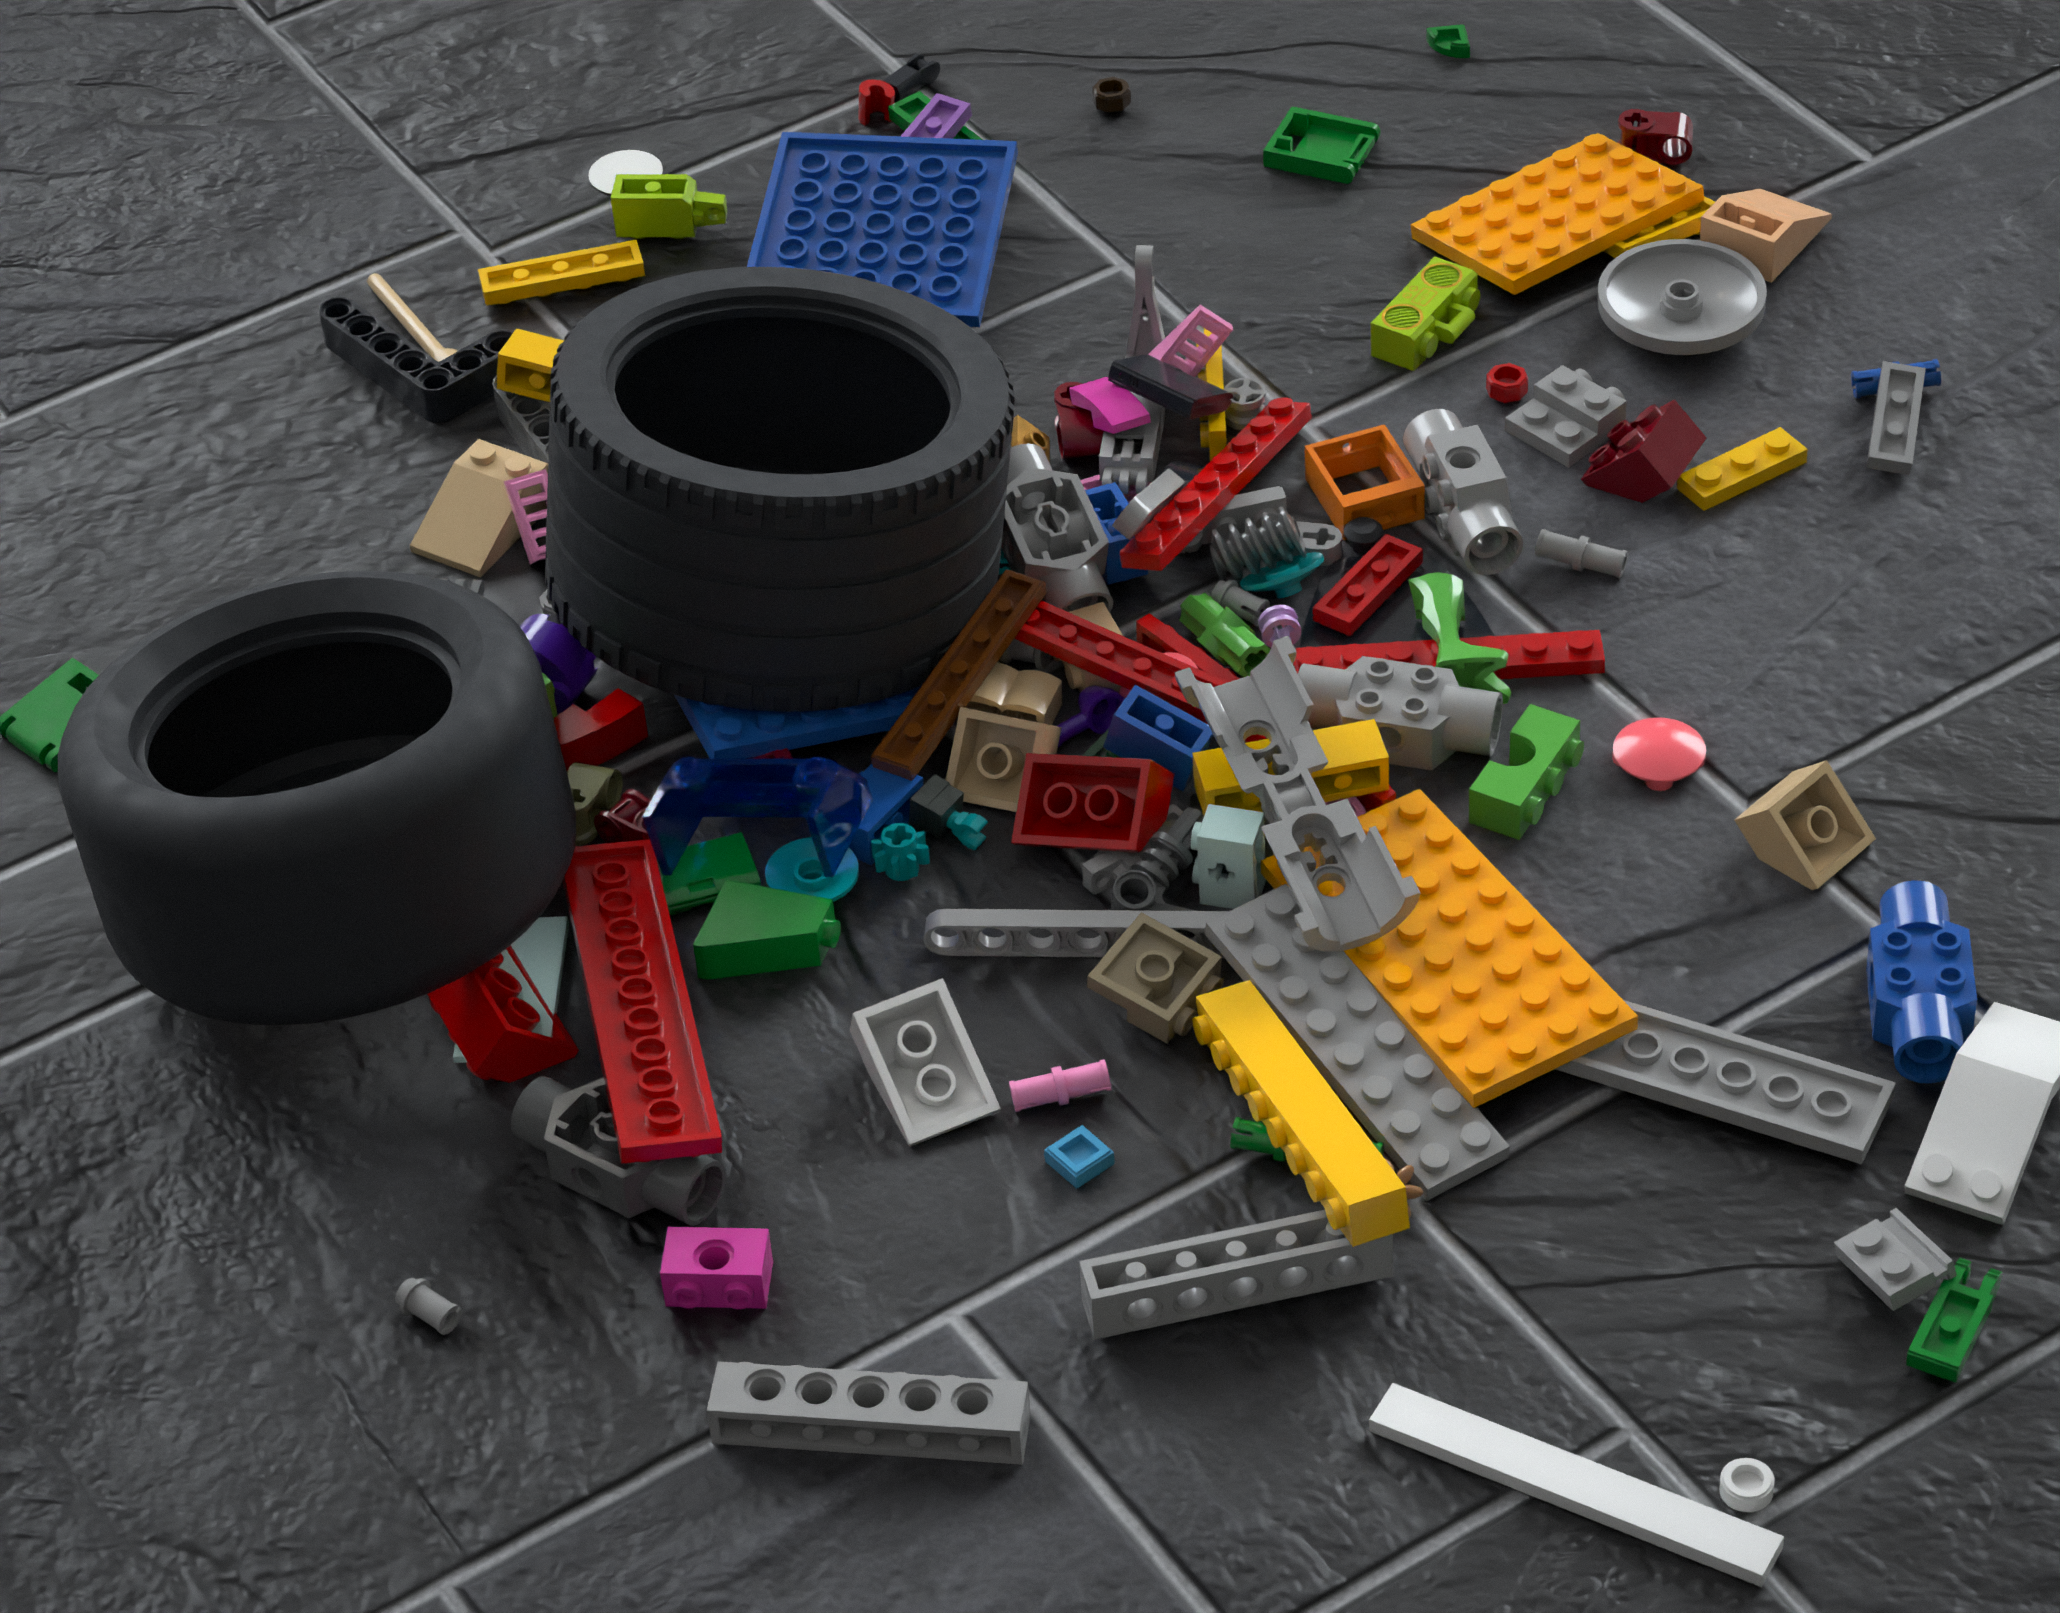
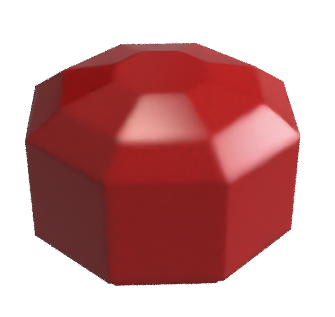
M1511 363L1494 366L1486 374L1487 392L1490 398L1503 403L1521 400L1528 392V376L1525 369Z

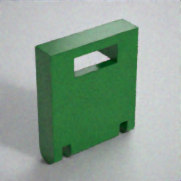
M1292 106L1263 150V166L1348 184L1352 182L1355 174L1359 171L1381 134L1380 127L1372 122ZM1292 135L1303 137L1295 151H1293Z
M72 657L0 716V735L7 738L11 744L41 765L45 763L50 770L58 772V752L67 723L76 704L99 675Z

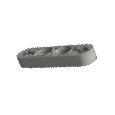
M1168 468L1130 501L1115 520L1112 527L1131 540L1179 493L1186 481Z

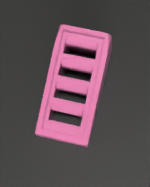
M1199 305L1148 355L1196 377L1233 331V325L1204 306ZM1200 325L1212 334L1208 337L1196 328ZM1189 338L1190 340L1197 343L1199 346L1195 347L1186 340ZM1179 352L1187 358L1184 360L1176 355V353Z
M546 469L504 481L530 564L546 559V545L538 547L536 542L537 538L546 536V527L532 531L530 523L547 518V509L526 515L524 507L545 501L547 505L548 474ZM540 484L541 493L520 499L518 490Z

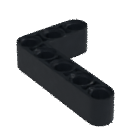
M332 297L322 302L318 308L324 342L327 348L425 420L432 423L450 421L494 396L492 382L497 376L498 353L513 334V331L497 330L489 333L438 362L347 297Z

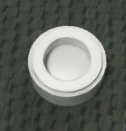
M1752 1458L1735 1459L1729 1462L1721 1472L1720 1496L1729 1507L1737 1511H1759L1765 1508L1773 1498L1774 1475L1771 1469L1759 1460Z

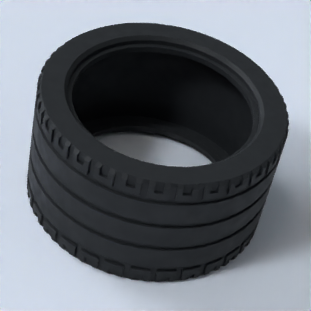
M785 267L713 269L657 280L610 299L587 314L584 319L574 325L573 329L566 334L564 342L557 348V354L554 355L553 368H551L545 584L548 587L547 595L552 602L554 612L559 615L562 625L568 628V632L584 648L614 669L664 692L713 705L775 712L831 710L872 703L923 685L998 581L1015 407L1013 383L1009 379L1007 368L1003 365L1001 358L994 353V349L980 335L942 308L905 291L838 273Z

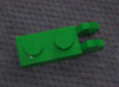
M1959 1258L1956 1262L1955 1271L1957 1276L1952 1279L1948 1278V1280L1943 1279L1908 1349L1906 1366L1955 1383L1992 1310V1304L2000 1287L2003 1273L2002 1271L1990 1268L1984 1276L1979 1290L1967 1287L1965 1285L1968 1283L1971 1275V1261Z

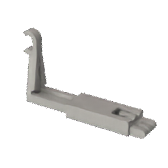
M1154 245L1136 246V296L1125 358L1148 355L1165 339L1154 290L1155 277L1153 276L1152 269ZM1133 392L1131 393L1150 414L1151 423L1115 434L1104 431L1099 454V473L1102 485L1116 482L1123 494H1129L1130 485H1135L1136 493L1138 494L1147 487L1148 482L1154 481L1165 421V407ZM1134 439H1143L1141 454H1134Z

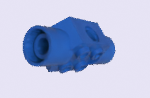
M1906 881L1894 885L1883 894L1879 904L1881 924L1870 928L1866 972L1872 1038L1875 1041L1893 1047L1895 1068L1903 1077L1918 1083H1937L1947 1079L1956 1053L1974 1029L1977 994L1970 933L1968 928L1950 922L1948 900L1942 889L1925 881Z

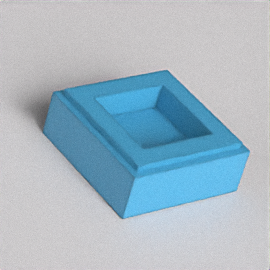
M1083 1125L1044 1149L1045 1162L1076 1189L1115 1164L1114 1152Z

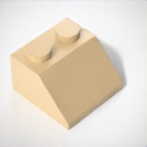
M960 707L946 781L951 786L964 792V802L1016 812L1026 753L1056 754L1062 727Z
M1827 760L1792 771L1734 820L1759 860L1811 890L1821 887L1876 840Z

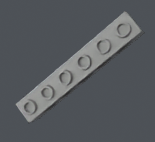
M1325 1210L1082 1260L1079 1261L1082 1302L1095 1340L1393 1276V1235L1384 1236L1352 1247L1340 1229L1334 1230L1331 1227Z
M718 1361L707 1406L712 1444L1023 1465L1031 1417L1028 1382L963 1378L955 1375H917L905 1372L857 1371L850 1368L826 1369L810 1368L801 1365H764L751 1362L734 1363Z

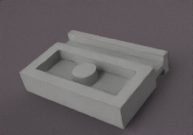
M1897 1208L1890 1211L1891 1217L1887 1220L1880 1222L1878 1219H1875L1834 1242L1837 1257L1893 1311L1936 1288V1281L1944 1276L1952 1279L1957 1276L1953 1260Z

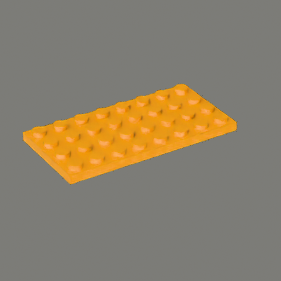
M1420 789L1357 817L1366 836L1369 828L1377 827L1402 878L1412 876L1421 893L1413 911L1396 928L1368 944L1344 950V952L1369 980L1450 1083L1473 1108L1637 1030L1638 1015ZM1311 846L1305 847L1304 852L1310 851L1312 853L1317 869L1321 866L1320 851L1315 852ZM1275 855L1261 860V875L1274 889L1287 884ZM1325 881L1317 887L1320 893L1329 897L1338 896L1345 890L1336 881Z

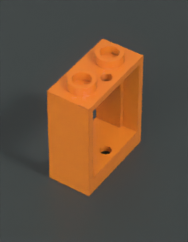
M1385 424L1305 446V479L1334 526L1342 533L1344 541L1348 540L1344 535L1345 525L1359 517H1369L1378 521L1382 525L1383 530L1425 519V485ZM1349 443L1347 447L1342 448L1344 444ZM1380 467L1389 483L1342 495L1333 479Z

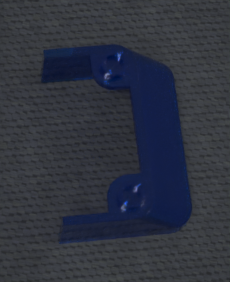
M685 757L676 761L668 770L642 818L662 875H672L703 817H805L824 876L834 877L872 803L873 797L865 777L833 760L822 757L810 759H696L694 757Z

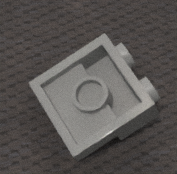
M1562 365L1534 384L1533 399L1505 417V431L1569 468L1609 440L1607 437L1608 432L1616 424L1626 420L1627 401L1619 389L1615 387L1605 389L1594 383L1591 376L1585 370L1576 369L1572 371Z

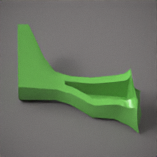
M1439 572L1408 579L1416 619H1422L1423 629L1435 640L1439 649L1435 667L1452 669L1460 687L1502 693L1503 704H1507L1511 696L1510 688L1493 671L1506 667L1508 653L1496 648L1470 645L1459 639L1460 621H1465L1463 580L1452 574Z

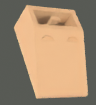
M1763 189L1722 195L1701 216L1700 241L1718 244L1738 252L1758 268L1764 280L1772 283L1832 219V214Z

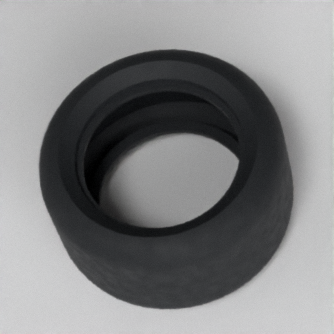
M388 571L319 573L263 584L196 608L140 640L99 674L76 704L63 733L58 752L59 789L106 937L122 965L136 981L164 1000L195 1014L227 1022L253 1025H295L345 1019L410 1001L454 982L504 951L532 926L554 898L570 866L575 849L576 811L540 663L526 634L513 618L489 599L456 583L430 576Z

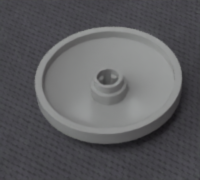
M1661 240L1627 250L1607 265L1598 283V310L1602 320L1612 332L1635 346L1664 354H1704L1730 347L1753 333L1765 314L1767 288L1758 268L1736 251L1700 240Z

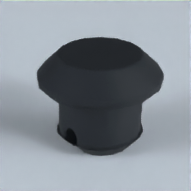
M1369 517L1353 519L1344 528V535L1350 541V547L1353 548L1355 553L1365 555L1383 534L1382 525Z

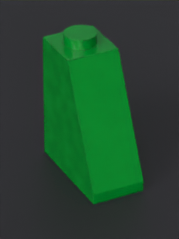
M726 880L693 944L698 978L709 980L821 966L829 948L836 947L840 936L841 925L839 920H835L833 899Z

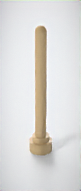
M374 273L368 277V286L429 356L440 362L457 352L455 349L444 348L381 275Z

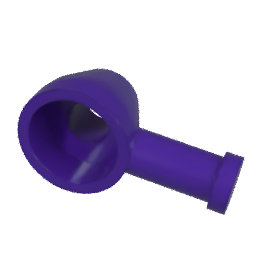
M1096 685L1086 687L1078 698L1080 713L1057 725L1062 727L1058 748L1062 746V743L1088 728L1095 733L1104 734L1110 728L1113 716L1125 700L1124 697L1108 687Z

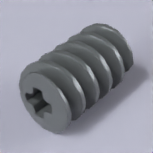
M1283 506L1278 508L1277 522H1274L1266 512L1262 513L1261 527L1259 528L1256 527L1250 518L1245 519V533L1241 534L1233 523L1228 525L1227 539H1223L1216 529L1212 530L1210 551L1220 581L1224 580L1227 582V571L1236 580L1243 579L1244 565L1252 574H1259L1261 559L1270 569L1276 568L1277 554L1286 563L1293 562L1294 548L1297 549L1302 557H1307L1298 525L1294 517L1290 516Z

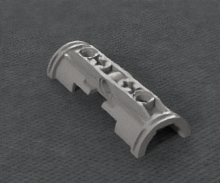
M1289 636L1273 641L1270 652L1258 666L1250 671V676L1213 687L1211 683L1196 680L1190 668L1175 672L1176 681L1186 701L1202 710L1242 790L1246 793L1253 792L1262 803L1261 809L1269 824L1262 826L1261 829L1301 910V913L1295 914V921L1305 942L1313 949L1319 951H1344L1368 944L1384 936L1402 923L1413 911L1420 898L1421 892L1413 877L1402 878L1376 826L1369 828L1366 836L1348 799L1326 805L1310 774L1323 769L1329 761L1308 722V718L1313 710V703L1293 666L1296 650ZM1258 734L1267 737L1271 743L1263 749H1252L1244 741L1247 737ZM1272 762V769L1275 775L1268 774L1267 764ZM1311 846L1315 852L1320 851L1321 866L1317 869L1312 853L1310 851L1304 852L1305 847ZM1325 881H1336L1345 890L1338 896L1329 897L1320 893L1317 887Z

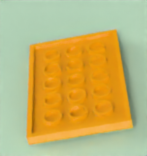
M1597 133L1585 137L1583 141L1566 149L1554 152L1552 156L1538 163L1527 165L1521 171L1505 179L1496 180L1490 186L1472 195L1463 196L1457 202L1441 210L1430 212L1425 218L1411 224L1412 239L1457 264L1474 270L1484 279L1516 295L1614 246V243L1624 241L1640 233L1641 230L1654 226L1704 201V188L1684 175L1678 174L1658 162Z

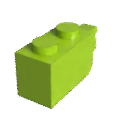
M616 174L611 194L616 237H631L634 239L671 237L681 239L695 237L697 227L726 223V196L724 194L697 191L696 180L687 174Z

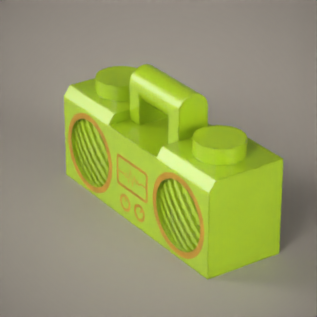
M1434 256L1371 322V356L1415 371L1426 358L1433 356L1438 346V340L1448 344L1453 343L1475 320L1474 311L1480 301V290L1477 289L1478 274L1472 269Z

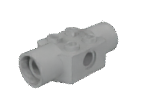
M1433 409L1421 413L1408 424L1403 435V443L1417 472L1425 483V509L1428 514H1434L1440 539L1448 541L1454 555H1461L1466 566L1472 572L1480 575H1492L1504 571L1519 558L1523 549V539L1512 519L1507 478L1478 425L1463 428L1458 417L1453 412L1445 409Z
M1020 444L1011 447L1001 546L1011 570L1044 581L1047 593L1043 598L1045 602L1069 612L1104 602L1110 613L1113 607V599L1102 577L1106 568L1109 541L1078 474L1053 471L1044 450L1038 445Z
M1366 656L1359 658L1347 669L1305 663L1299 669L1298 675L1313 703V710L1308 718L1311 728L1317 730L1375 719L1389 756V764L1433 770L1456 751L1493 756L1502 719V693L1460 687L1452 669Z

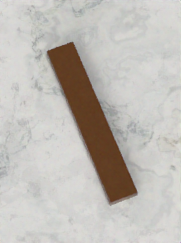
M1008 569L1004 571L871 755L874 768L911 781L914 780L958 718L960 707H966L1046 595L1047 589L1044 581Z

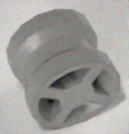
M1251 378L1232 380L1225 386L1224 390L1233 394V398L1230 399L1232 403L1225 411V422L1233 429L1242 430L1265 408L1263 404L1266 400L1265 387L1261 382Z

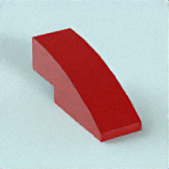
M619 688L586 712L572 704L553 718L566 771L575 762L598 766L627 751L648 737L643 703Z

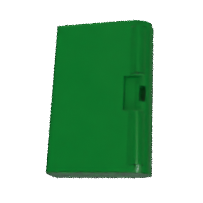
M742 832L655 854L670 916L691 911V908L715 902L726 880L761 886L758 871Z

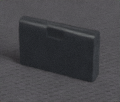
M1151 355L1114 360L1108 376V381L1188 419L1224 412L1230 407L1232 403L1230 399L1233 398L1232 393L1200 378H1195Z

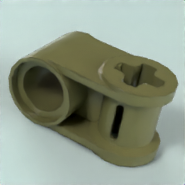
M575 762L569 767L567 775L576 811L575 846H580L593 841L597 837L598 832L594 825V817L600 811H609L618 804L622 793L623 780L621 772L617 769Z

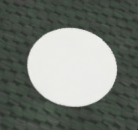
M623 150L607 154L598 159L591 166L588 176L589 181L596 189L612 194L616 174H662L663 167L660 160L650 153L639 150Z

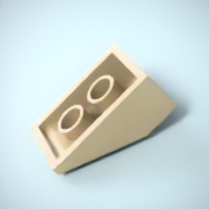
M478 439L452 465L410 544L411 552L482 577L521 537L504 481L546 469L548 474V463ZM540 484L518 490L520 499L542 492ZM545 501L525 506L524 509L527 515L547 509Z

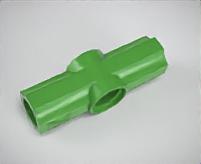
M1206 593L1197 596L1190 594L1180 605L1182 612L1179 621L1198 637L1196 640L1224 666L1228 664L1242 678L1250 676V671L1258 666L1271 649L1255 636L1256 633L1227 606L1223 608Z

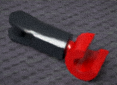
M916 53L904 66L885 80L872 79L863 81L859 85V122L866 126L870 122V114L873 112H882L884 120L891 122L888 106L933 83L940 73L939 62H927L924 60L923 55Z

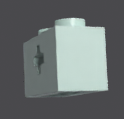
M1208 804L1203 821L1195 822L1191 835V849L1197 850L1198 856L1193 866L1192 881L1195 884H1199L1200 904L1235 909L1261 896L1266 879L1261 875V860L1265 859V835L1261 829L1264 826V812Z

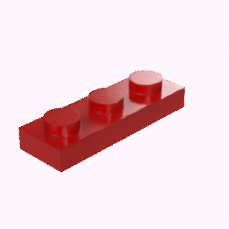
M1385 534L1313 606V621L1351 636L1423 563V549Z

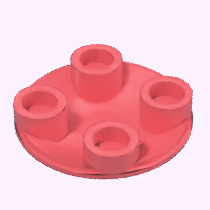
M1647 718L1633 722L1618 733L1613 744L1614 763L1628 774L1644 780L1647 787L1655 791H1665L1672 787L1674 781L1692 775L1705 764L1706 745L1701 735L1691 726L1669 718Z

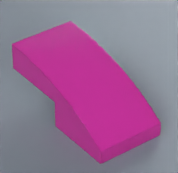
M1108 377L1069 388L1072 404L1091 411L1095 428L1115 434L1151 423L1150 414L1141 402L1129 390L1108 381Z

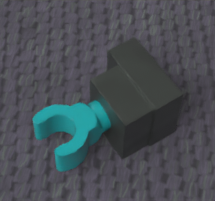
M935 774L910 799L908 825L912 826L916 833L924 831L925 835L930 833L940 839L951 829L952 833L958 837L962 844L972 850H976L986 839V836L980 833V831L988 824V821L976 813L962 812L964 792L951 786L948 781Z

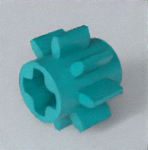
M891 824L883 828L881 840H871L876 872L885 871L886 875L893 880L905 881L916 877L920 868L919 864L926 865L930 863L925 832L920 831L916 833L915 829L908 824Z

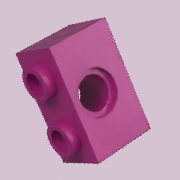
M668 1227L660 1270L665 1306L766 1309L773 1267L769 1229Z

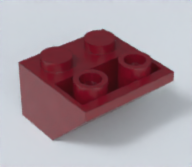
M1675 399L1659 408L1656 404H1653L1640 413L1633 422L1629 423L1627 420H1623L1608 432L1607 437L1609 441L1589 458L1588 461L1591 466L1581 480L1586 486L1643 503L1673 487L1707 437Z

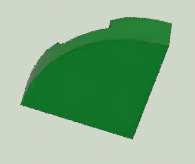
M1465 25L1426 28V40L1433 50L1449 57L1470 58V44Z

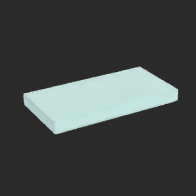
M567 916L539 917L523 935L511 944L553 1016L555 1012L557 1014L569 928ZM505 949L501 952L504 961L499 968L507 971L519 981L522 991L517 998L530 1004L539 1013L541 1018L532 1032L552 1037L553 1021ZM455 1044L454 1063L467 1062L460 1048Z

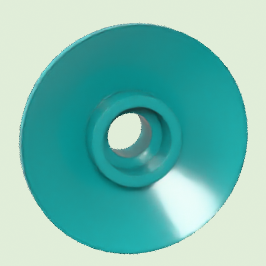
M1321 552L1307 553L1306 558L1301 555L1293 556V562L1286 563L1284 560L1278 561L1276 568L1270 569L1268 566L1260 569L1259 574L1254 575L1251 573L1239 582L1240 587L1245 591L1252 592L1275 591L1277 598L1294 595L1302 590L1300 581L1308 577L1324 562V556Z
M808 837L787 843L774 852L765 868V878L769 888L833 899V902L845 896L854 887L859 875L858 860L853 851L839 841L824 837Z

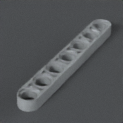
M939 909L930 913L926 918L923 941L931 952L945 956L1104 957L1142 912L1175 931L1188 930L1194 933L1195 936L1190 938L1191 940L1224 958L1205 935L1206 922L1228 911ZM944 927L953 929L958 934L952 937H944L936 934L934 930ZM986 928H996L1005 934L1001 937H988L981 931ZM1037 928L1046 929L1052 935L1046 938L1032 936L1029 931ZM1081 929H1092L1100 935L1095 938H1083L1076 932Z

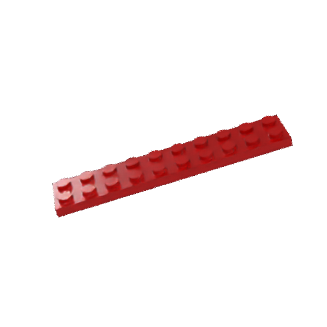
M652 839L575 846L570 866L563 878V885L621 1163L649 1162L660 1159L697 1157L706 1154L722 1153V1135Z

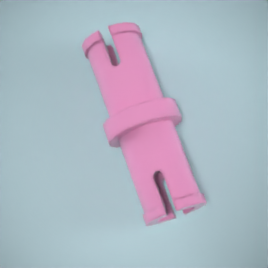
M1105 1059L1062 1070L1061 1066L1051 1068V1073L1018 1081H1009L1015 1112L1057 1101L1059 1106L1069 1104L1070 1098L1112 1090Z

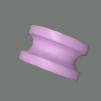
M1274 605L1261 613L1258 619L1262 640L1270 648H1272L1274 640L1289 636L1294 645L1301 636V626L1298 622L1297 613L1290 606ZM1282 625V629L1278 630L1277 626Z

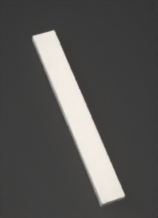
M1392 1383L1369 1419V1431L1760 1587L1763 1586L1783 1549L1784 1536L1395 1383Z

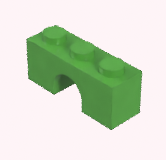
M1529 704L1510 731L1509 766L1489 760L1469 788V823L1520 840L1530 824L1536 825L1543 813L1544 804L1550 795L1556 796L1568 769L1579 764L1584 751V742L1580 740V720Z

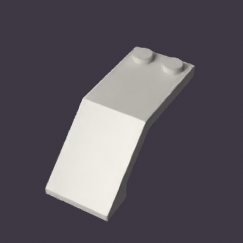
M1997 1002L1992 1004L1956 1053L1906 1181V1194L2004 1225L2050 1102L2060 1088L2059 1021Z

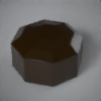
M1116 77L1100 79L1092 87L1094 105L1096 109L1108 113L1124 110L1131 103V89L1127 81Z

